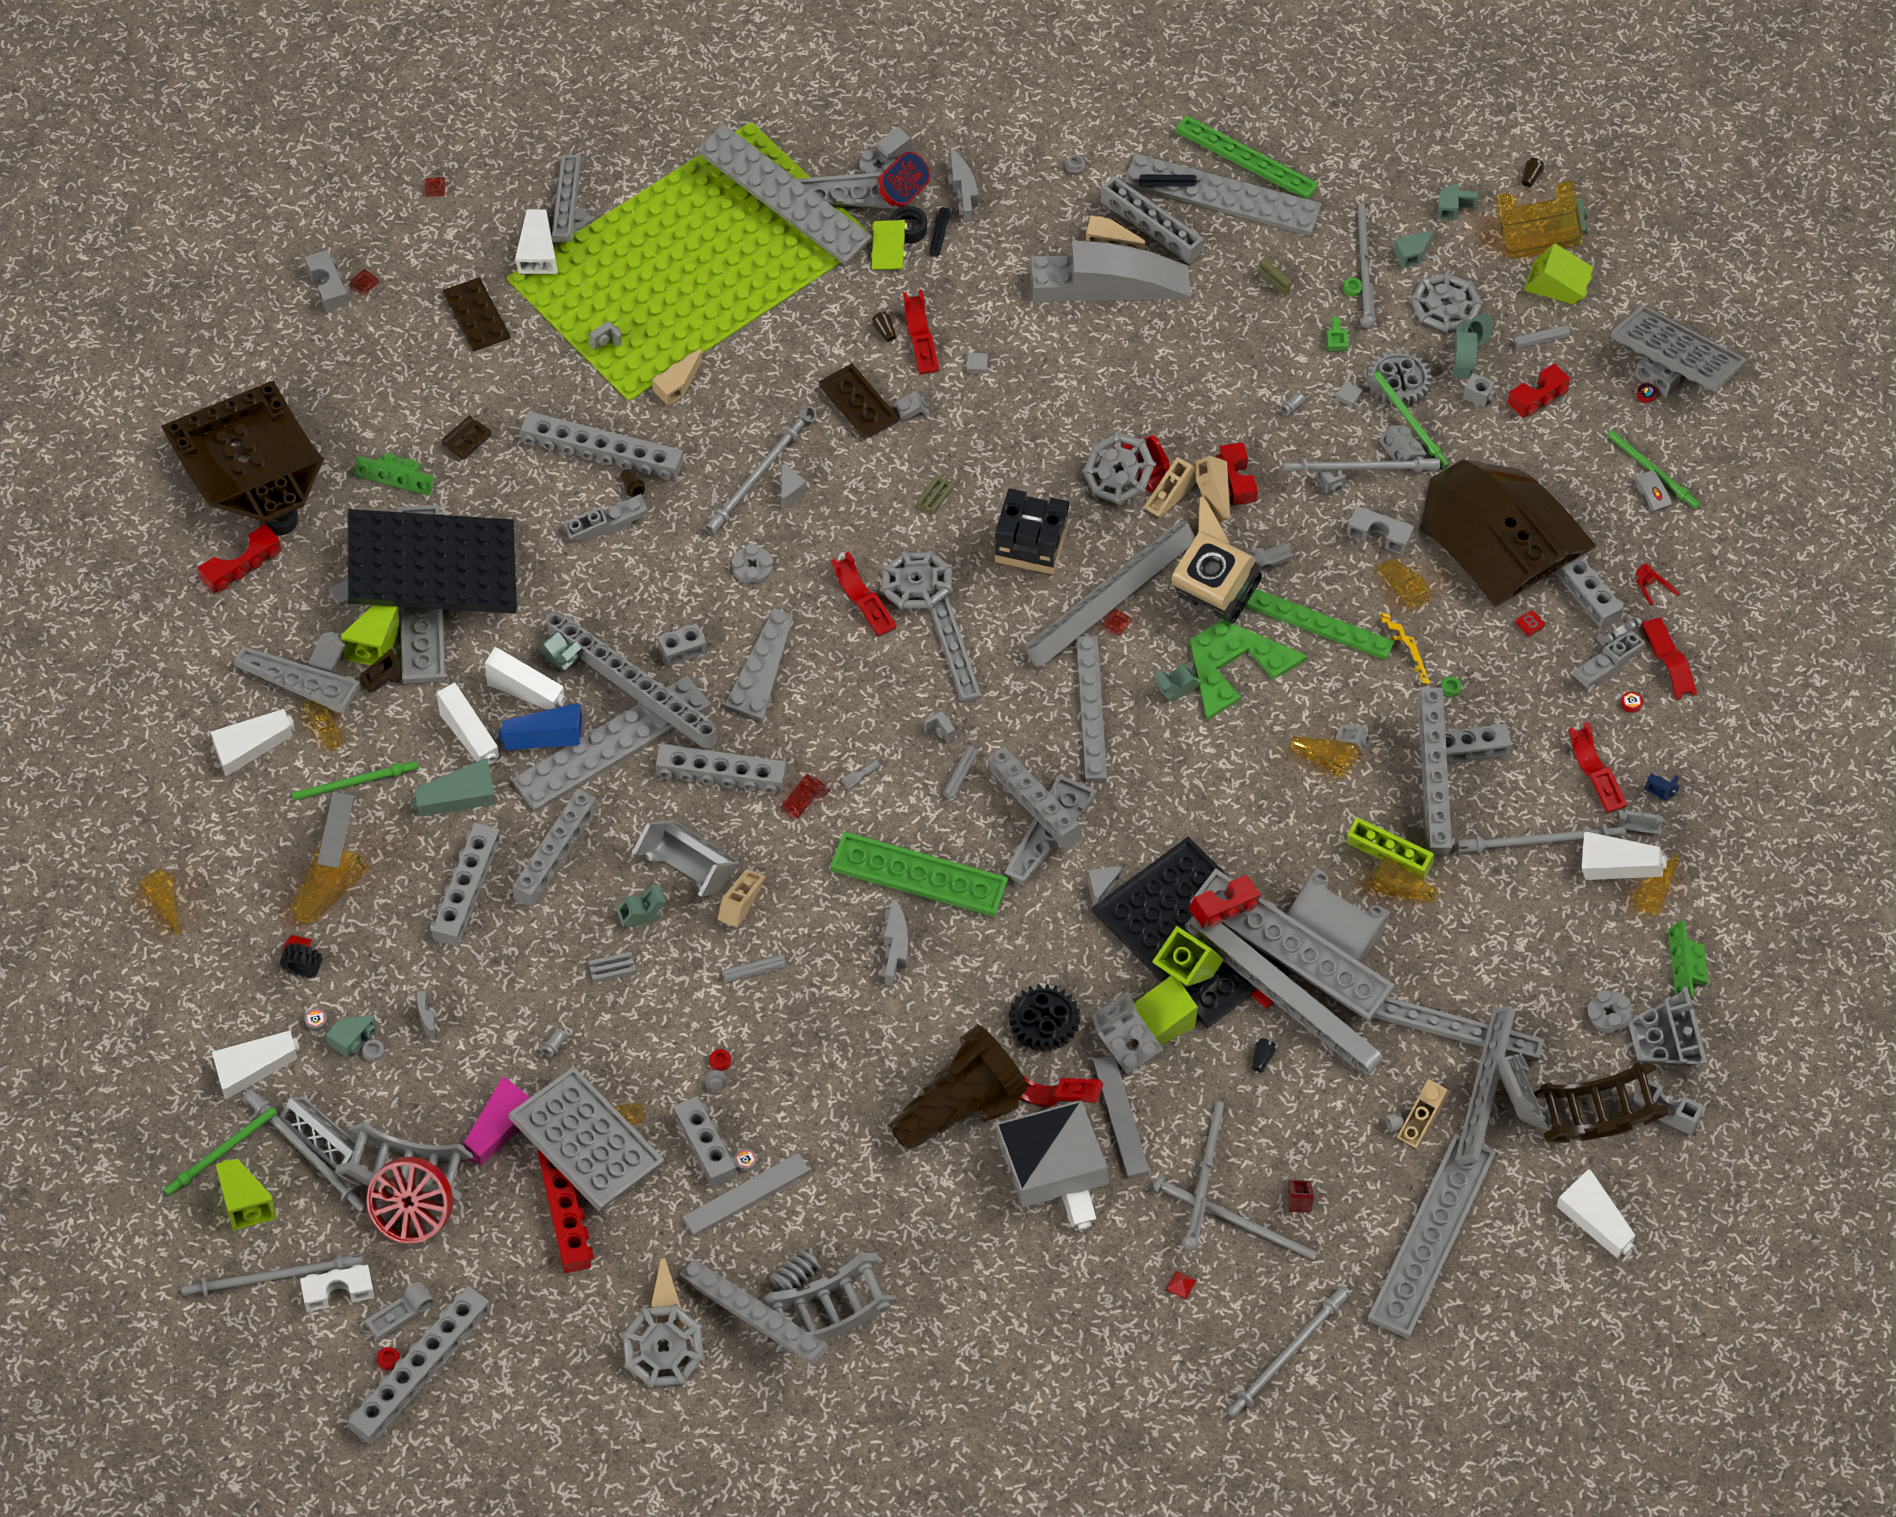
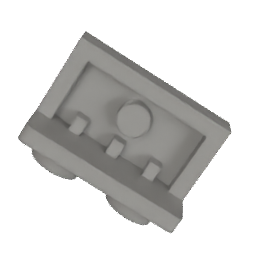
M1405 425L1388 426L1379 439L1381 445L1394 461L1414 460L1416 456L1424 458L1427 455L1422 445L1414 438L1410 429Z

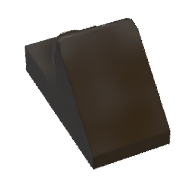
M392 649L388 650L361 674L369 691L375 692L388 680L396 683L400 682L401 666Z

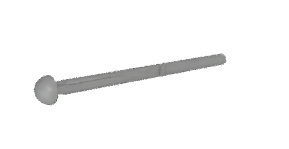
M1361 203L1358 204L1364 317L1361 318L1360 324L1362 327L1369 329L1375 325L1373 284L1369 280L1365 204Z
M1217 1101L1215 1104L1188 1236L1182 1239V1245L1188 1251H1193L1199 1246L1198 1239L1207 1201L1205 1193L1210 1170L1213 1167L1212 1160L1224 1103Z
M1164 1176L1157 1177L1154 1180L1153 1187L1156 1192L1159 1193L1161 1190L1194 1205L1195 1195L1165 1182L1166 1177ZM1206 1201V1211L1315 1260L1318 1252Z

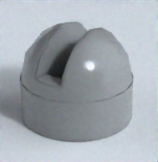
M806 406L799 411V416L804 423L815 421L817 414L814 407Z
M1392 1113L1385 1116V1122L1390 1132H1395L1402 1128L1404 1120L1401 1115Z

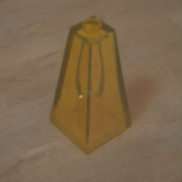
M320 844L289 910L294 916V920L304 925L306 922L314 924L369 870L370 867L361 856L343 849L339 868L317 864L321 849Z

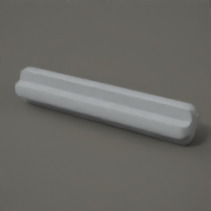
M1564 325L1514 337L1513 344L1515 348H1521L1569 337L1571 332L1569 326Z
M974 746L966 748L943 791V796L949 800L955 798L978 754V749Z
M777 955L724 969L722 976L725 982H730L783 968L786 966V960L783 955Z

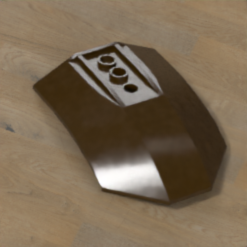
M274 380L161 425L163 432L190 479L211 507L264 522L304 507L324 462V458L316 450L291 412ZM234 441L242 443L239 447L231 446V443ZM241 455H249L250 460L248 462H241L239 457Z
M1462 459L1429 480L1421 528L1460 564L1495 608L1596 548L1594 542L1567 510L1538 481L1520 469ZM1513 519L1516 522V526L1512 528L1507 527L1505 521ZM1525 534L1529 539L1525 541L1520 540L1518 535Z

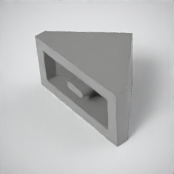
M899 126L876 144L877 148L887 158L899 157L908 151L915 153L911 138Z
M782 464L781 509H786L806 493V481L788 465Z
M1116 866L1088 871V884L1093 906L1104 899L1119 882L1122 874L1121 867Z

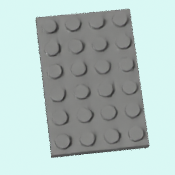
M1644 305L1614 328L1610 335L1618 343L1633 348L1635 352L1650 357L1652 361L1667 366L1669 370L1679 372L1686 376L1688 380L1696 381L1703 385L1705 389L1715 392L1742 369L1747 359Z
M575 1067L569 1069L512 1110L508 1115V1118L599 1212L660 1167L664 1162L660 1154Z

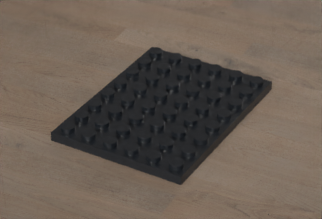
M348 509V604L516 614L514 519Z
M1188 836L1094 905L1091 912L1163 982L1170 977V974L1152 963V961L1176 926L1189 933L1185 924L1193 917L1189 910L1190 901L1215 868L1223 874H1227ZM1242 939L1281 972L1287 969V967ZM1224 961L1212 978L1185 988L1198 1007L1196 1018L1207 1029L1257 990L1254 985Z

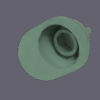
M1485 313L1473 319L1463 320L1458 324L1452 338L1456 340L1457 332L1477 333L1478 348L1491 337L1493 320Z

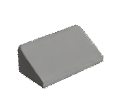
M334 632L324 633L320 636L309 661L311 667L333 673L345 647Z

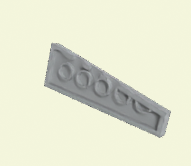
M883 172L797 179L830 205L898 209L896 205H889L879 193L878 178Z
M773 609L724 705L725 709L761 722L764 721L792 624V614Z
M242 647L234 659V666L342 714L360 688V681L247 647Z
M1058 775L1049 793L1077 820L1094 800L1097 790ZM1035 818L1004 872L1005 877L1021 885L1028 881L1058 844Z

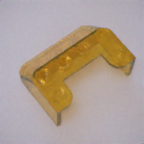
M1573 180L1559 183L1555 188L1556 199L1517 207L1516 198L1513 194L1495 195L1504 249L1508 257L1515 259L1541 254L1554 243L1563 249L1577 247L1583 242L1578 199Z

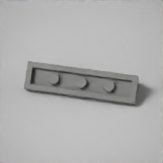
M303 1096L290 1098L279 1118L333 1168L336 1169L337 1165H340L336 1161L335 1151H340L346 1156L341 1164L350 1162L356 1141ZM291 1110L296 1113L297 1123H292L287 1119ZM303 1124H309L312 1127V1137H308L305 1134ZM320 1137H324L327 1140L329 1150H323L320 1147Z

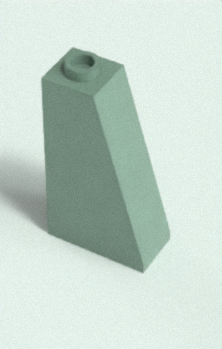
M488 758L414 788L415 797H411L413 810H418L419 817L495 805Z

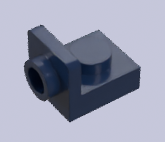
M1651 773L1644 790L1667 802L1669 797H1674L1680 788V785H1678L1679 776L1675 775L1669 783L1663 777Z

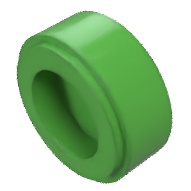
M1357 278L1346 279L1343 283V292L1351 297L1360 295L1362 293V282Z
M1447 677L1442 680L1440 688H1443L1444 696L1452 698L1458 696L1461 692L1462 685L1457 678Z

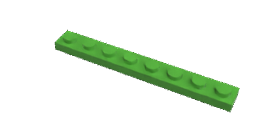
M1187 115L1176 127V133L1301 198L1310 199L1318 189V183Z
M1258 589L1255 590L1245 606L1383 660H1387L1395 641Z

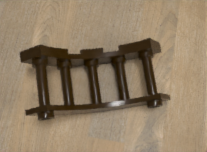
M1638 1062L1628 1070L1590 1082L1567 1085L1546 1083L1541 1085L1540 1089L1533 1093L1537 1098H1546L1553 1124L1552 1129L1544 1133L1545 1141L1569 1143L1570 1138H1580L1581 1141L1610 1137L1633 1130L1632 1126L1644 1122V1125H1647L1668 1115L1667 1106L1658 1105L1654 1102L1646 1076L1656 1070V1066L1645 1064V1062ZM1638 1079L1645 1106L1643 1109L1632 1112L1625 1084ZM1616 1087L1623 1115L1622 1117L1610 1120L1607 1118L1600 1091ZM1592 1094L1599 1119L1597 1123H1583L1576 1096ZM1567 1097L1574 1125H1564L1561 1122L1555 1098Z

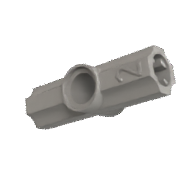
M1285 543L1267 550L1258 548L1250 553L1255 558L1261 573H1269L1274 566L1292 560L1293 556L1289 545Z

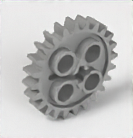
M1398 349L1397 354H1394L1390 350L1389 355L1383 352L1382 358L1376 356V360L1371 361V366L1368 367L1367 372L1368 387H1372L1371 394L1377 393L1376 399L1383 397V403L1390 401V406L1394 404L1373 377L1374 373L1380 371L1402 402L1409 407L1410 401L1413 404H1417V399L1422 401L1424 395H1428L1432 384L1431 369H1427L1428 363L1422 364L1423 358L1415 359L1416 353L1409 356V351L1402 354L1401 350Z

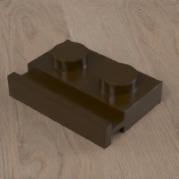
M469 415L442 439V445H446L450 451L465 460L491 436V430L479 421L473 420L472 416Z

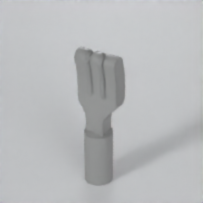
M874 760L861 771L851 772L841 780V783L847 787L848 791L861 783L863 777L879 768V762Z

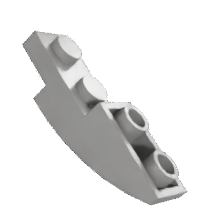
M951 150L950 158H947V170H951V173L948 174V184L952 185L953 192H957L958 200H962V204H959V216L963 215V222H971L972 207L978 206L977 185L967 163L955 150Z
M640 494L605 510L602 507H598L564 522V526L571 541L592 539L632 527V521L648 515L649 511Z
M1630 630L1605 646L1602 653L1575 669L1573 676L1587 688L1595 683L1600 685L1628 663L1645 646L1646 642Z
M892 899L891 907L886 908L885 920H888L887 926H882L881 938H884V946L887 947L885 958H888V963L883 964L881 977H885V985L888 986L894 985L897 968L906 969L908 956L906 921L898 901Z

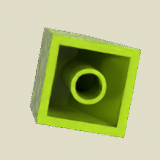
M1554 243L1533 262L1524 291L1574 305L1577 301H1582L1587 294L1586 287L1592 280L1593 266Z
M373 605L342 633L341 641L345 645L343 649L344 659L371 666L388 650L393 649L401 629L398 608L395 606Z
M1176 926L1152 963L1185 985L1190 986L1212 978L1224 959L1213 949Z
M1172 975L1134 1003L1139 1015L1161 1045L1195 1028L1198 1007L1181 982Z
M227 1159L216 1164L233 1231L277 1219L272 1195L239 1159Z

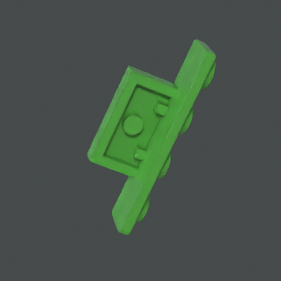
M383 453L377 460L360 456L355 458L354 476L425 495L432 493L434 480L432 475L420 472L422 463L415 462V460L410 458H399L391 453Z
M1680 920L1668 929L1675 994L1677 995L1681 992V989L1687 986L1690 998H1693V983L1700 986H1705L1709 983L1705 947L1703 944L1687 939L1686 922Z

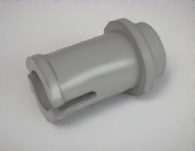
M1297 392L1289 400L1281 403V412L1286 416L1294 414V410L1305 403V397L1300 392Z
M555 1029L549 1040L542 1044V1052L548 1057L557 1055L558 1048L567 1038V1034L561 1029Z

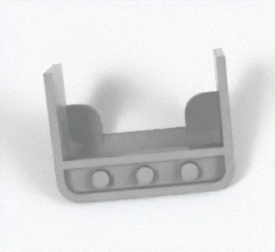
M672 820L648 822L632 851L635 855L646 854V858L653 863H658L659 861L667 862L697 881L698 895L701 897L715 895L739 865L737 859L685 826Z

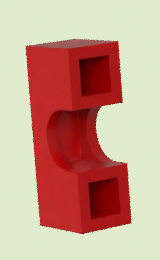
M1554 363L1539 373L1537 384L1541 389H1533L1524 382L1509 391L1507 403L1522 418L1527 415L1532 416L1541 406H1548L1557 396H1564L1569 390L1571 378Z
M1244 443L1221 445L1216 458L1227 461L1229 499H1231L1232 504L1240 505L1257 502L1258 489L1254 476H1244L1237 473L1239 470L1247 469L1248 456Z
M1247 875L1229 882L1224 892L1228 900L1218 898L1212 890L1193 898L1189 910L1202 929L1209 926L1215 927L1227 918L1233 919L1241 912H1249L1256 908L1261 894Z

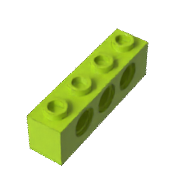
M1358 817L1347 834V844L1422 880H1425L1434 863V853Z

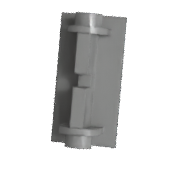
M1625 809V811L1619 810L1618 827H1624L1628 831L1660 835L1663 816H1659L1660 814L1658 813L1655 815L1628 811V809Z

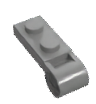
M416 1282L406 1289L403 1297L366 1319L365 1325L376 1340L379 1341L429 1309L434 1303V1299L421 1282Z

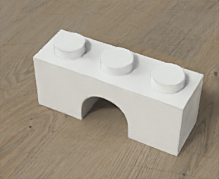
M354 1265L349 1269H334L325 1274H310L305 1278H300L306 1312L329 1308L328 1296L335 1289L347 1290L350 1293L352 1303L374 1298L368 1265Z

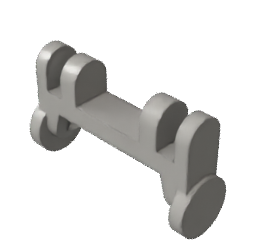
M1630 616L1627 618L1626 623L1609 633L1597 635V640L1602 646H1605L1629 630H1633L1641 625V619Z

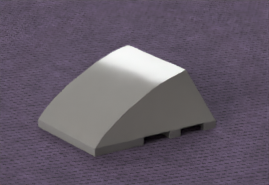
M1687 986L1681 989V992L1672 998H1666L1662 1004L1646 1010L1630 1021L1629 1028L1638 1062L1708 1064Z
M1520 1053L1502 1058L1499 1063V1074L1519 1119L1525 1123L1551 1130L1553 1124L1550 1115L1545 1108L1539 1106L1525 1075L1530 1070L1523 1054Z

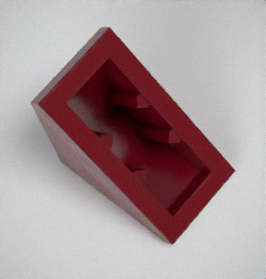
M1288 1180L1289 1212L1311 1213L1314 1201L1311 1181Z

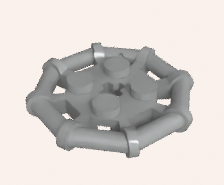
M1449 272L1429 278H1421L1414 294L1409 298V303L1412 304L1419 318L1418 322L1442 330L1444 333L1456 330L1458 324L1463 320L1473 319L1478 315L1480 309L1484 307V302L1480 299L1474 283L1471 280L1466 281L1451 275ZM1449 282L1462 288L1458 289L1449 285ZM1424 290L1429 293L1427 298L1421 297ZM1467 292L1469 293V295H1470L1472 301H1467V299H1466V293H1467ZM1443 301H1449L1450 304H1447V306L1443 305ZM1425 305L1429 312H1424L1422 306ZM1466 308L1471 309L1469 315L1464 314ZM1432 317L1437 318V319H1439V320H1442V321H1444V323L1441 322V321H1438V320H1436V319H1433ZM1451 319H1460V321L1449 323Z
M1119 431L1115 432L1113 436L1091 446L1092 450L1085 468L1082 469V474L1085 475L1092 492V497L1114 502L1116 505H1122L1128 499L1146 492V486L1153 468H1156V462L1153 461L1145 439L1128 436ZM1116 443L1115 449H1109L1106 453L1103 451V449ZM1123 443L1133 445L1134 447L1132 450L1124 449ZM1140 452L1145 461L1143 463H1139L1136 455ZM1098 455H1100L1102 459L1099 467L1093 468ZM1121 464L1124 468L1123 471L1116 473L1115 468ZM1144 470L1141 479L1138 482L1137 479L1140 474V471ZM1096 475H1099L1102 480L1099 486L1094 478ZM1126 486H1135L1134 488L1123 493V490L1126 489ZM1108 487L1115 489L1116 493L1112 494L1106 492V489Z
M903 551L899 557L881 568L882 585L880 593L903 611L913 608L933 609L937 602L953 592L952 573L954 568L951 564H947L936 556L934 551L913 553ZM904 563L905 567H903L902 569L898 568L900 565ZM930 563L935 564L937 568H935L934 566L933 568L930 567ZM944 575V582L938 581V576ZM891 576L896 577L895 582L890 583ZM915 577H919L920 579L919 581H913L915 580ZM935 589L939 590V591H938L936 594H934L932 597H929V596H931V595L933 594V591H934ZM894 591H900L902 598L895 594ZM923 597V600H909L910 598Z
M677 1304L641 1308L642 1311L621 1334L624 1344L625 1368L631 1370L648 1384V1388L653 1389V1387L677 1384L682 1386L686 1384L687 1378L706 1357L703 1353L701 1332L703 1327L701 1323L698 1324ZM669 1315L668 1322H653L652 1317ZM675 1317L689 1329L682 1332L673 1324ZM646 1320L650 1325L642 1336L636 1335V1331ZM691 1334L693 1335L694 1352L687 1351L686 1336ZM633 1340L640 1341L641 1356L635 1358ZM659 1340L662 1342L667 1340L669 1342L667 1345L670 1348L669 1351L663 1350L659 1352L657 1350L659 1348L657 1342ZM685 1355L692 1358L680 1372L677 1365ZM644 1360L654 1368L651 1375L638 1365L640 1361ZM673 1369L675 1374L673 1376L657 1377L658 1370Z

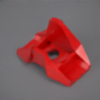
M1150 435L1143 439L1146 440V446L1153 461L1156 462V468H1153L1146 486V490L1153 493L1169 470L1170 463L1159 439L1156 436ZM1127 443L1123 444V448L1127 450H1132L1134 447ZM1141 452L1136 455L1137 460L1143 459ZM1144 470L1140 471V474L1137 479L1138 482L1140 481Z

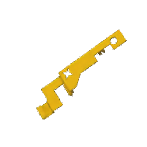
M1381 613L1380 616L1383 623H1387L1389 629L1397 630L1400 633V636H1394L1390 640H1399L1406 643L1411 650L1414 661L1419 663L1414 668L1415 672L1421 669L1422 673H1419L1422 683L1430 684L1414 638L1405 636L1402 624L1391 622L1389 620L1391 618L1390 614Z

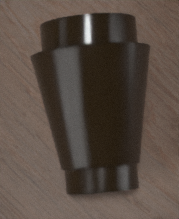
M1534 157L1526 161L1521 181L1522 185L1532 187L1544 171L1543 161Z
M885 311L874 315L872 325L885 341L889 342L896 339L897 336L890 315Z
M629 469L623 470L620 473V478L627 494L632 497L640 494L643 495L645 483Z

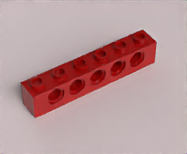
M537 1148L564 1274L591 1268L590 1260H594L592 1246L587 1247L586 1240H590L587 1226L583 1227L581 1221L585 1220L583 1206L578 1207L577 1200H581L580 1193L558 1169L552 1168L554 1165ZM559 1185H566L565 1188H557ZM565 1204L571 1205L569 1208L561 1207ZM569 1224L575 1225L573 1228H566ZM573 1244L580 1245L578 1248L570 1247Z

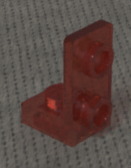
M806 774L781 805V808L793 819H798L818 794L826 796L831 790L817 777Z

